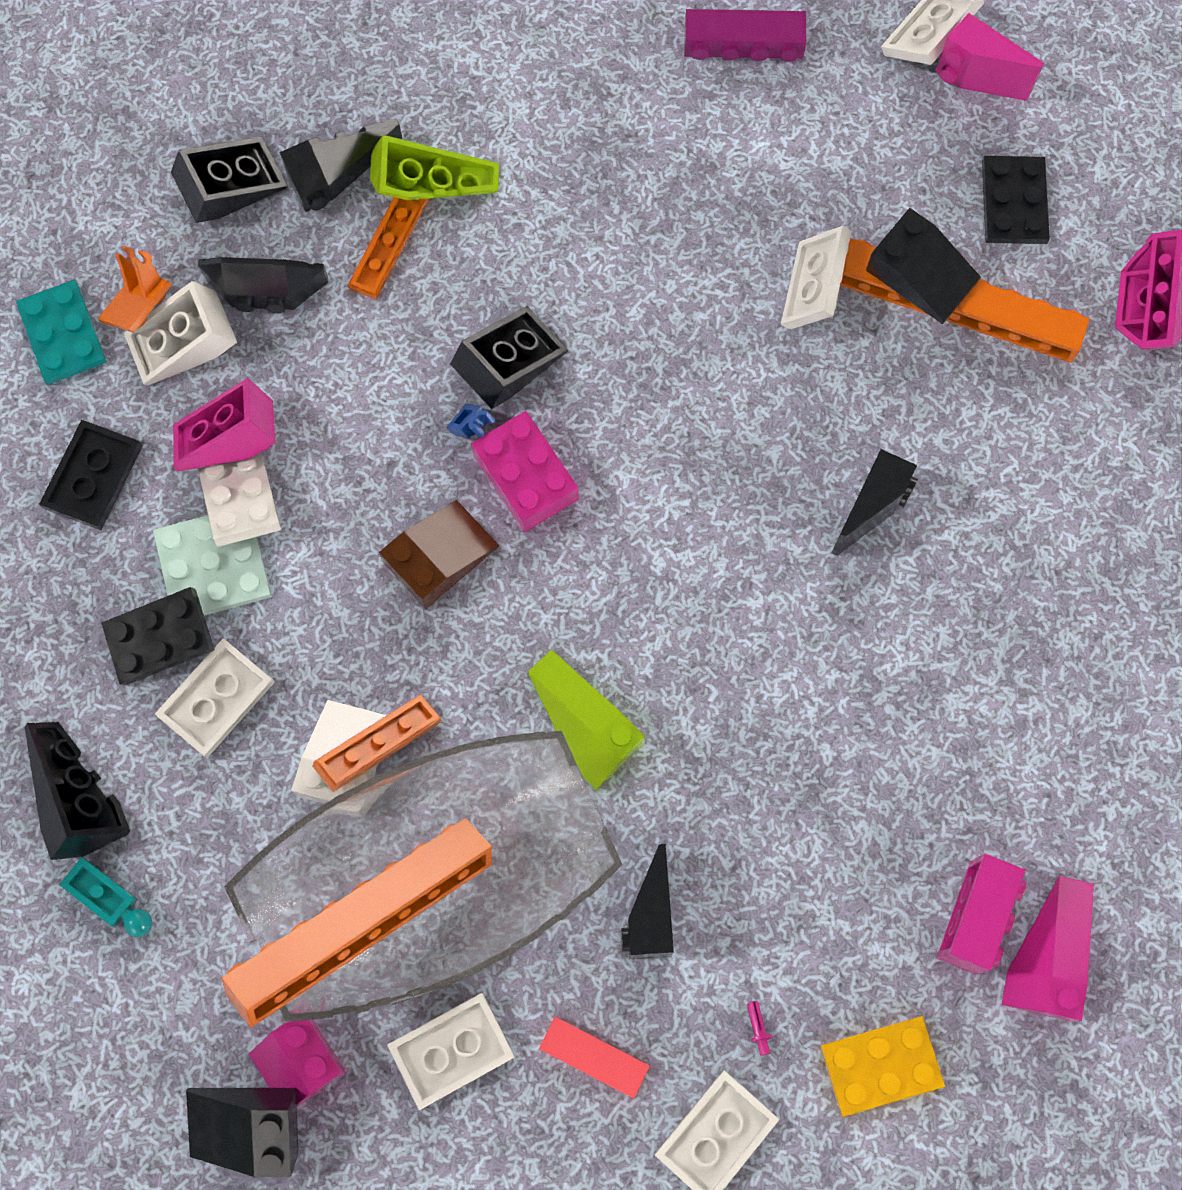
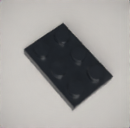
M984 156L982 159L985 243L1047 244L1050 236L1045 157Z
M81 420L39 505L50 512L102 530L143 445L136 439Z
M192 587L101 622L120 685L136 682L215 650L197 591Z

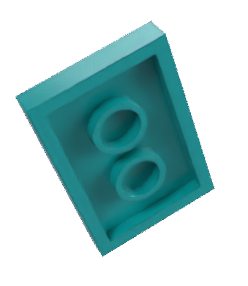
M75 279L16 301L40 372L47 385L107 363L79 284Z

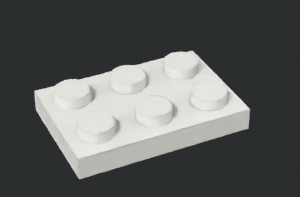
M921 0L881 46L884 56L931 65L942 53L950 33L968 13L974 16L982 7L984 1Z
M840 226L799 242L781 320L782 326L794 329L834 315L852 231L844 226Z
M262 452L250 459L198 468L216 547L281 530Z
M224 638L214 648L215 650L207 655L155 713L158 718L205 758L211 755L275 683L272 678Z
M483 993L387 1045L418 1110H422L515 1058Z
M723 1070L654 1155L692 1190H723L780 1119Z

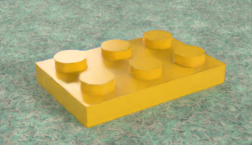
M923 1016L820 1045L842 1117L945 1087Z

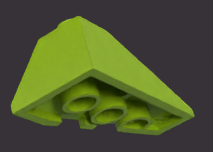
M382 135L371 153L370 181L378 194L404 200L491 194L498 191L499 163Z
M552 649L528 671L572 766L595 790L644 745L645 736L612 703Z

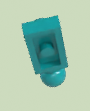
M81 857L59 884L110 926L116 928L120 921L123 920L125 931L132 937H143L152 928V918L147 911L131 909L138 899L86 858Z

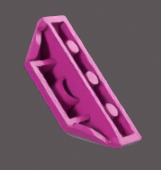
M1182 230L1152 233L1146 240V244L1135 253L1121 270L1115 328L1141 350L1175 347L1182 338Z

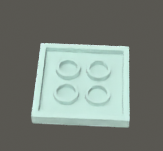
M208 515L153 530L167 595L188 587L195 588L204 616L272 597L258 537L216 547Z

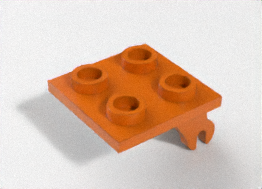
M122 246L121 248L127 254V257L124 258L121 254L116 253V260L119 263L124 286L97 319L103 324L134 333L145 324L147 316L153 308L164 300L166 292L172 284L168 280L161 279L152 265V256L149 252L138 250V253L143 257V262L141 263L136 258L135 251L131 247Z

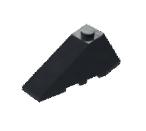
M397 118L363 126L358 133L346 135L345 131L337 132L334 135L335 139L320 142L318 137L308 139L279 152L289 182L305 212L324 208L329 201L335 199L370 168L371 153L382 135L402 139L400 124Z
M59 722L27 723L25 725V734L40 830L50 860L84 857L127 836L130 833V829L120 802L114 794L108 797L103 794L96 784L101 780V777L95 770L88 772L78 760L82 752Z

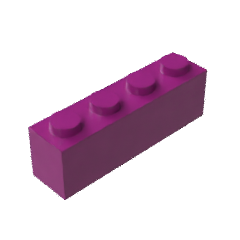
M686 9L684 57H692L696 60H703L707 57H722L724 60L752 58L755 61H763L767 58H781L788 62L803 59L807 43L806 11Z

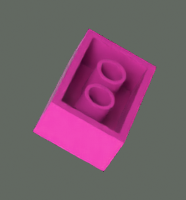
M527 411L522 412L471 443L474 458L524 533L579 500L578 486Z
M986 853L970 861L936 959L975 975L989 972L992 970V967L997 968L1004 952V948L1000 947L1004 933L1009 934L1015 921V914L1011 913L1015 900H1021L1026 889L1027 881L1022 880L1026 870Z

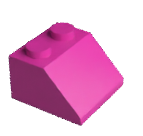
M301 1011L271 1032L249 1053L269 1088H296L297 1107L346 1073L345 1068L311 1014L306 1011Z

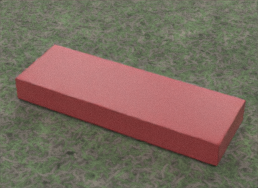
M554 1017L539 1047L540 1050L632 1098H635L650 1065L557 1017Z

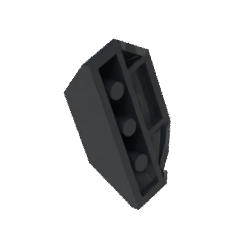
M234 257L198 259V266L207 282L232 308L241 312H252L254 308L266 309L272 313L295 310L328 283L325 266L320 263L309 264L303 261Z

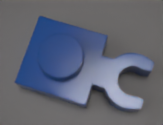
M465 404L446 428L458 437L468 439L474 435L482 437L486 434L482 430L483 427L488 423H494L496 419L481 406Z

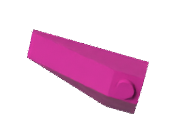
M1064 876L1057 878L1040 909L1039 915L1007 970L1001 1005L1069 1022L1082 1021L1088 986L1093 883Z

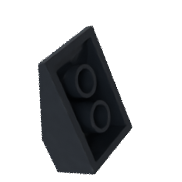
M263 137L180 149L171 170V174L196 223L220 219L288 187Z
M911 208L905 212L874 249L866 268L867 272L942 325L981 278L937 226Z
M526 306L462 340L450 365L492 410L517 394L566 354L568 349L533 311Z
M880 449L832 550V554L838 556L893 515L898 505L901 507L905 506L918 481V478L913 477L917 467L916 464Z
M666 844L658 845L629 915L627 927L621 928L622 952H629V960L671 957L674 953Z
M187 1088V1118L191 1158L252 1177L292 1176L299 1149L296 1088Z

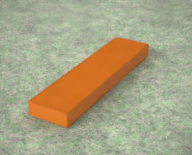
M393 197L348 283L350 290L377 300L429 199L404 200Z
M420 694L316 759L312 767L328 787L335 792L437 726L441 718Z

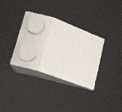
M194 281L188 283L151 311L141 328L137 329L134 333L124 332L143 384L147 386L214 360L237 343L217 292Z
M327 700L302 755L291 791L301 798L363 814L377 765L335 792L328 787L312 765L316 759L386 715Z

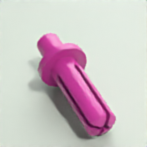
M751 1001L747 1004L754 1033L751 1043H757L760 1056L768 1055L770 1050L767 1040L771 1039L772 1036L771 1034H766L759 1002Z

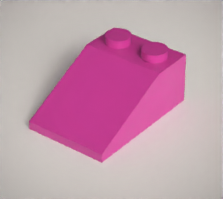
M968 13L947 37L935 72L940 75L944 82L948 84L953 83L962 89L1026 101L1030 97L1044 63Z
M247 377L173 424L174 469L179 472L250 459L258 453L268 450L276 443L273 400Z

